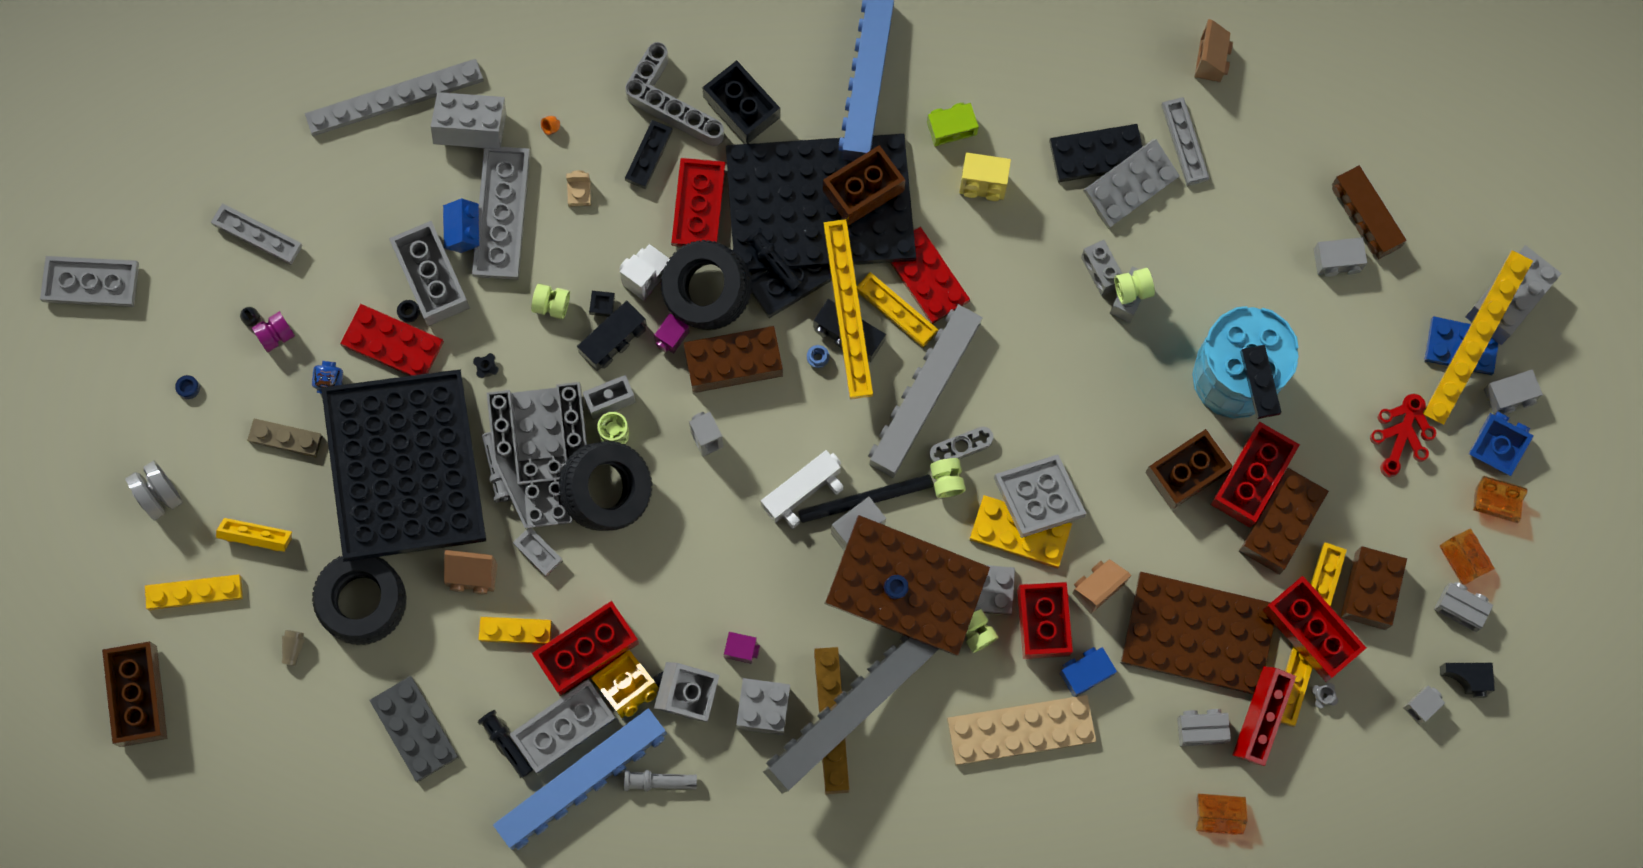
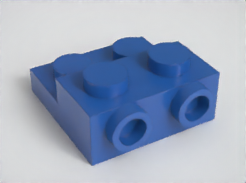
M1497 411L1495 415L1489 414L1468 454L1511 476L1534 435L1529 433L1531 428L1519 422L1515 426L1508 422L1510 417Z

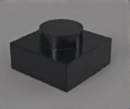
M592 290L589 314L609 317L613 313L615 293Z

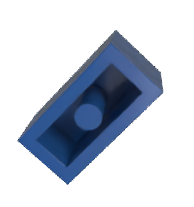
M461 198L443 205L445 249L463 253L479 247L478 203Z
M1093 647L1083 653L1084 658L1077 662L1073 658L1062 665L1064 669L1059 674L1073 697L1082 694L1116 674L1117 670L1103 647L1098 650Z

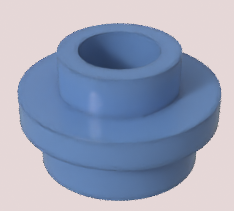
M812 346L807 352V361L814 368H822L829 361V352L824 346ZM820 354L822 359L815 360L814 355Z

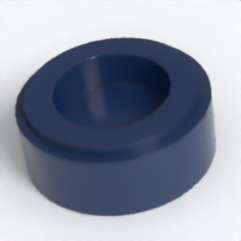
M184 375L177 380L175 390L183 399H193L200 391V384L193 376Z
M890 576L884 583V592L891 599H900L908 592V582L903 576Z

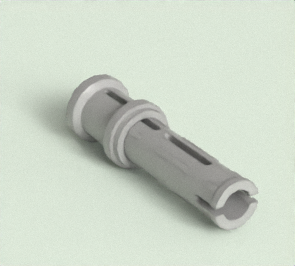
M491 432L484 433L482 438L491 470L489 481L490 484H493L495 492L494 502L501 503L512 500L494 463Z
M625 770L624 791L644 789L645 792H648L651 788L696 790L697 774H651L649 770H645V772Z

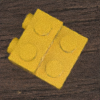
M630 650L591 678L621 718L634 715L640 704L644 701L651 702L657 696L656 692L659 691L655 681Z

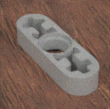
M979 427L935 444L930 450V461L932 463L939 461V457H934L937 452L936 450H940V452L948 451L949 447L947 445H951V452L946 453L943 459H962L985 450L992 444L993 433L987 427ZM979 433H982L983 436H988L986 443L982 441L975 442V448H972V442L968 438L972 437V441L979 438ZM964 441L967 443L968 449L965 452H958L955 449V443Z

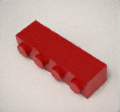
M1263 666L1232 756L1252 764L1266 765L1296 679L1295 675L1278 668Z

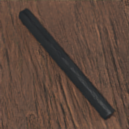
M927 474L800 509L798 515L801 523L852 510L868 497L874 503L932 488L933 481L931 476Z

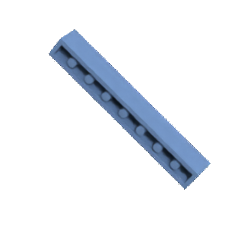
M894 0L862 1L861 12L865 14L864 19H859L858 32L862 33L861 38H856L855 51L858 52V57L853 58L852 71H855L854 78L850 77L848 91H852L851 98L847 97L845 111H849L848 118H843L842 131H845V137H840L839 142L842 160L854 161L871 151Z
M648 708L494 823V828L511 850L514 848L517 850L521 849L529 843L528 838L534 833L539 835L549 827L547 824L554 818L559 820L568 813L567 808L573 804L578 806L588 798L587 793L593 789L598 791L607 784V778L611 775L616 777L626 770L625 765L631 760L636 762L646 754L644 751L651 745L655 748L665 740L663 736L667 734L665 729Z

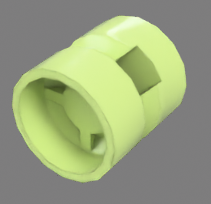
M1148 268L1135 270L1132 276L1129 273H1123L1114 277L1116 292L1121 304L1131 303L1136 300L1137 296L1142 300L1154 297L1155 295L1153 279Z
M538 283L534 291L531 311L542 315L548 312L551 317L564 319L569 305L570 290L561 288L552 290L551 286Z
M608 412L599 419L598 432L602 442L615 441L621 444L627 443L629 428L622 414Z
M958 458L942 459L930 464L932 478L936 479L934 483L936 497H952L966 491L964 480L962 477H959L962 470Z
M982 609L974 612L966 633L968 638L966 643L972 653L980 651L999 638L993 627L987 625L988 619Z

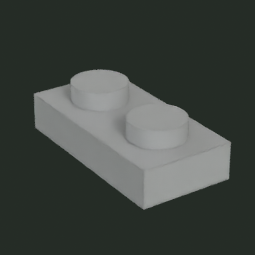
M528 528L513 542L545 577L563 561L532 528Z

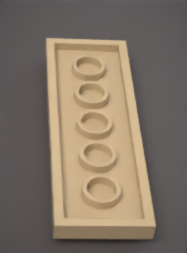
M1087 695L947 718L955 766L1096 742Z

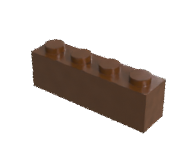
M1360 165L1337 176L1332 183V190L1335 196L1342 200L1347 215L1355 221L1358 233L1367 240L1370 252L1376 255L1379 260L1401 248L1407 240Z

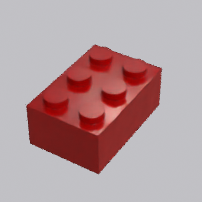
M1067 582L1019 585L1017 594L1023 659L1070 657L1073 653Z

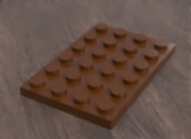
M858 515L824 604L958 656L990 567ZM893 575L903 576L909 586L907 594L897 600L889 598L884 592L885 581Z
M1140 572L1120 663L1254 695L1263 666H1266L1272 638L1274 623L1263 612V609L1271 602Z

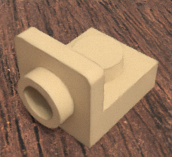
M581 170L567 173L568 207L591 206L589 173Z

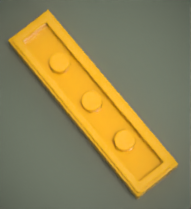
M871 272L857 285V292L922 348L938 333L939 330Z

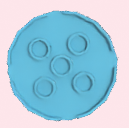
M1247 306L1236 307L1218 318L1198 350L1192 372L1194 390L1206 407L1218 415L1232 419L1246 418L1255 414L1240 354L1241 349L1265 345L1277 395L1296 372L1299 357L1297 336L1285 319L1273 310L1255 307L1248 308Z

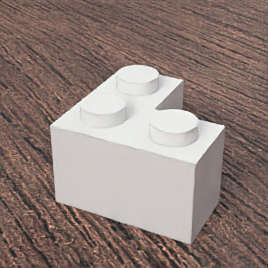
M649 244L645 249H640L637 255L633 254L630 259L626 258L621 264L620 276L622 285L645 301L661 281L664 267L670 259Z

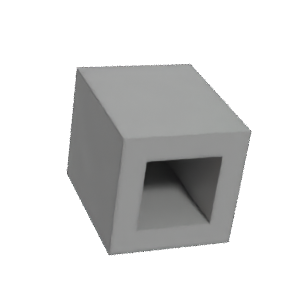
M1428 685L1403 708L1421 725L1437 712L1445 702L1442 700V694L1436 688H1431Z

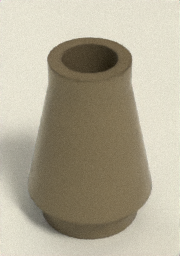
M285 630V635H282L283 664L296 666V661L306 640L303 639L304 633Z

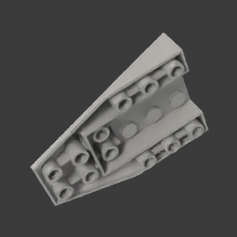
M580 382L556 384L557 388L511 393L510 390L487 393L494 463L524 528L572 523L573 519L565 511V507H563L560 499L559 477L569 457L575 451L587 445Z

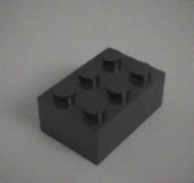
M737 60L702 87L703 98L745 144H749L781 118V108Z

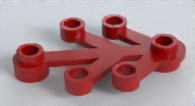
M1418 394L1407 395L1402 405L1391 410L1383 409L1377 416L1380 423L1388 424L1392 418L1405 414L1403 422L1384 430H1374L1370 435L1371 442L1379 445L1385 439L1398 434L1390 457L1385 459L1380 466L1381 473L1386 477H1394L1400 472L1401 464L1399 459L1407 439L1414 452L1413 457L1416 461L1423 462L1429 456L1428 449L1422 447L1412 427L1414 418L1421 429L1423 440H1433L1437 432L1434 427L1429 426L1423 414L1426 408L1425 400ZM1411 401L1417 402L1418 408L1412 407ZM1382 413L1388 414L1389 419H1383ZM1425 431H1431L1432 437L1426 436ZM1374 434H1379L1381 440H1376ZM1418 451H1422L1425 454V457H1419ZM1388 463H1393L1395 470H1391L1388 467Z

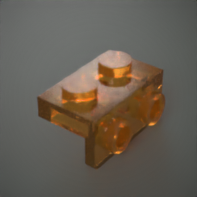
M1483 476L1475 489L1473 510L1519 523L1522 515L1523 500L1528 489Z
M1471 528L1455 535L1440 545L1442 552L1463 585L1495 569Z
M1198 794L1196 831L1228 833L1231 835L1244 834L1248 821L1246 797Z

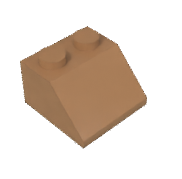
M1208 19L1201 35L1194 77L1221 82L1223 75H1227L1230 62L1226 60L1227 54L1231 55L1233 42L1230 41L1231 33L1211 19Z
M445 550L444 583L447 587H450V590L456 592H464V589H473V592L476 594H487L488 591L494 592L498 564L493 555Z
M1110 559L1105 563L1102 561L1097 563L1091 569L1093 574L1088 578L1085 576L1081 577L1074 584L1076 588L1072 594L1090 614L1121 589L1132 576L1128 571Z

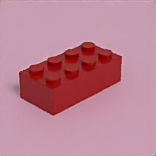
M1259 421L1210 505L1251 528L1258 520L1300 444Z
M1304 576L1300 577L1263 609V612L1325 682L1333 678L1367 648Z
M611 600L534 651L532 655L559 696H562L625 652L637 646L639 641Z

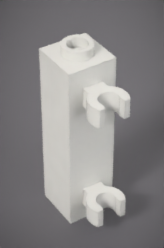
M825 450L761 500V507L774 523L784 518L788 525L794 529L800 524V520L792 510L821 487L828 484L835 495L843 491L844 486L836 478L841 471L839 466L841 465L840 460L834 453L830 455Z

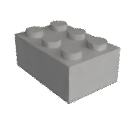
M437 92L431 122L433 144L501 149L506 120L505 97Z

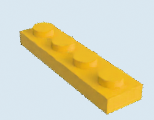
M238 574L145 585L146 609L155 610L243 599L241 576Z

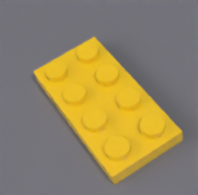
M983 495L969 540L1058 569L1072 523H1066L1021 538L1005 502Z

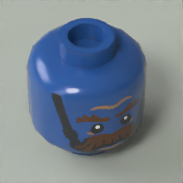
M322 361V365L314 367L312 387L317 389V393H322L321 387L342 385L343 370L336 367V362Z

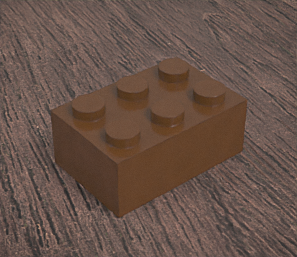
M880 145L823 180L824 194L843 220L846 219L848 226L899 195L905 188L904 177Z
M1205 429L1150 465L1145 473L1173 510L1229 473L1233 466Z
M1363 546L1355 551L1340 618L1383 630L1393 626L1407 558Z

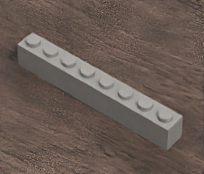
M959 304L955 311L950 310L945 319L948 324L944 330L939 329L934 339L937 341L933 349L929 347L923 358L926 361L923 368H917L912 378L915 382L912 387H906L901 397L904 399L900 407L896 405L890 416L893 419L890 426H884L879 435L882 440L878 446L874 444L868 455L871 458L870 466L892 478L895 477L981 325L983 317Z

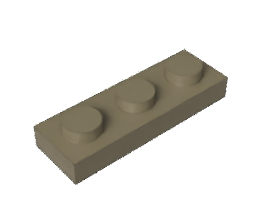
M254 418L247 440L254 444L316 457L322 434Z

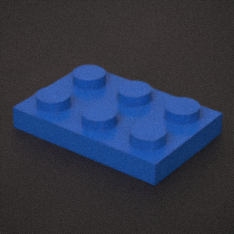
M1433 316L1431 318L1424 361L1449 366L1471 324ZM1493 338L1490 339L1473 372L1491 376L1494 374L1499 344Z

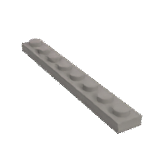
M473 59L307 112L305 116L312 136H316L437 96V92L450 93L484 81L477 60Z

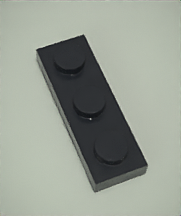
M651 120L625 176L626 182L643 189L647 188L673 132L671 127Z
M1265 345L1241 349L1240 354L1256 418L1261 419L1280 415L1282 411Z

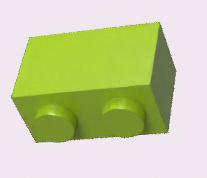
M957 103L952 108L945 110L942 108L935 109L927 117V125L934 147L976 136L979 126L971 103Z

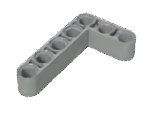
M652 43L626 83L625 90L628 102L710 146L720 145L724 140V128L719 120L654 87L668 64V52L663 43ZM656 53L663 54L661 58L653 57ZM646 71L652 73L648 77L642 75V73ZM635 89L641 91V93L638 95L631 94V92ZM657 99L661 101L658 105L650 104L652 100ZM672 110L680 111L678 115L670 114ZM692 120H698L700 122L698 125L695 126L689 124V122ZM711 130H717L720 132L716 136L708 134Z

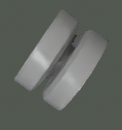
M154 460L144 466V472L147 475L146 479L138 472L125 478L133 496L153 521L165 515L162 501L170 509H174L183 503L170 479Z

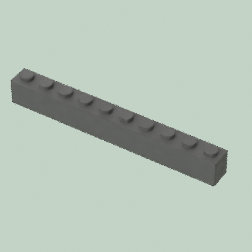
M903 635L900 638L902 642L897 647L892 645L884 652L885 658L881 662L876 660L867 668L869 673L864 678L860 675L850 684L853 688L848 693L843 691L834 699L836 704L831 709L827 706L817 715L819 720L815 724L808 723L800 731L803 734L797 740L795 738L791 739L783 747L786 751L780 756L775 754L766 762L768 767L763 773L781 794L789 791L939 649Z

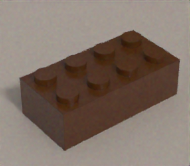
M774 326L684 342L693 393L783 377V367Z
M1287 468L1239 552L1280 575L1286 569L1329 491L1292 469Z
M149 641L102 649L112 744L118 747H125L168 739L157 646Z

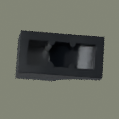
M1444 663L1440 666V676L1453 678L1462 685L1465 694H1473V698H1486L1487 694L1495 691L1493 663Z

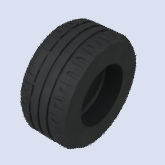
M710 240L693 241L686 244V246H682L676 253L674 252L673 256L669 258L670 260L667 261V265L662 272L663 277H661V294L671 314L683 323L702 330L720 329L736 321L740 314L744 312V309H746V305H748L751 297L750 294L752 293L751 274H749L748 266L741 259L742 257L725 245ZM710 264L715 265L722 270L724 275L723 291L720 297L712 304L698 306L690 298V280L699 268Z
M603 441L583 446L569 457L559 477V495L561 496L560 499L563 507H565V511L568 512V515L576 523L591 530L612 531L628 527L643 515L642 513L648 507L652 495V477H650L649 467L646 466L643 457L639 456L638 452H635L636 450L620 442ZM601 464L612 466L619 473L622 480L623 489L621 497L616 505L611 508L599 507L589 494V477L595 467Z
M339 556L323 568L313 587L312 604L321 625L335 638L352 645L371 644L386 638L399 625L406 609L407 596L405 595L406 590L403 581L396 570L380 557L343 562V557ZM369 578L376 582L381 590V600L377 609L371 615L362 619L355 620L346 617L338 606L342 589L355 579Z

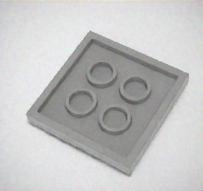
M1059 455L997 473L994 476L995 483L1021 538L1085 518L1086 516L1084 507Z

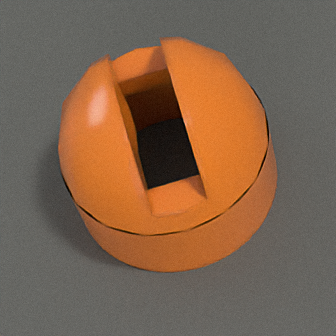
M547 116L542 118L541 128L545 134L551 135L559 130L560 121L555 116Z

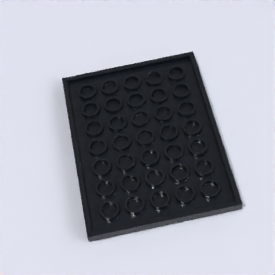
M904 133L873 135L871 150L879 145L904 177L905 188L899 195L849 226L847 225L853 265L916 261ZM840 138L726 145L733 251L742 257L741 259L744 260L750 272H758L760 270L773 271L765 259L758 258V253L755 249L745 242L759 228L762 229L761 233L770 243H774V250L789 268L830 267L824 222L843 220V218L824 194L823 180L853 162L842 160V151H839ZM756 239V241L759 243V245H760L761 247H764V246L761 244V242H760L758 239ZM776 262V265L781 270H783V268L778 264V262Z
M461 369L321 387L343 562L486 542Z

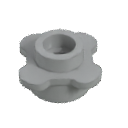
M1334 684L1315 685L1312 688V693L1316 698L1315 705L1318 708H1323L1329 704L1334 706L1338 703Z

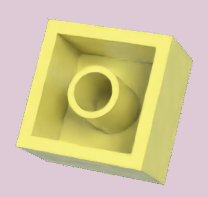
M966 152L959 193L969 198L980 196L986 197L990 201L1004 200L1011 159Z

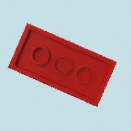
M680 158L672 246L682 247L699 240L718 242L725 162Z
M920 226L914 230L916 261L891 262L890 264L929 322L934 324L947 316L951 309L955 311L958 304L963 306L970 302V298Z
M360 304L340 344L349 350L404 374L413 376L429 373L444 341L439 337Z

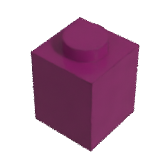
M669 314L654 334L655 342H657L656 346L664 352L669 350L674 354L689 334V326L672 314Z
M729 632L724 650V658L752 664L753 658H758L760 645L756 644L757 637Z

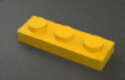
M224 518L216 530V538L228 542L248 544L249 546L285 552L292 540V531Z
M480 617L479 641L546 644L551 641L552 621Z

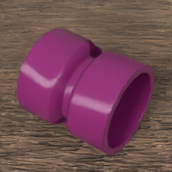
M280 311L270 316L267 323L262 321L252 327L267 353L277 348L279 341L285 343L295 337Z

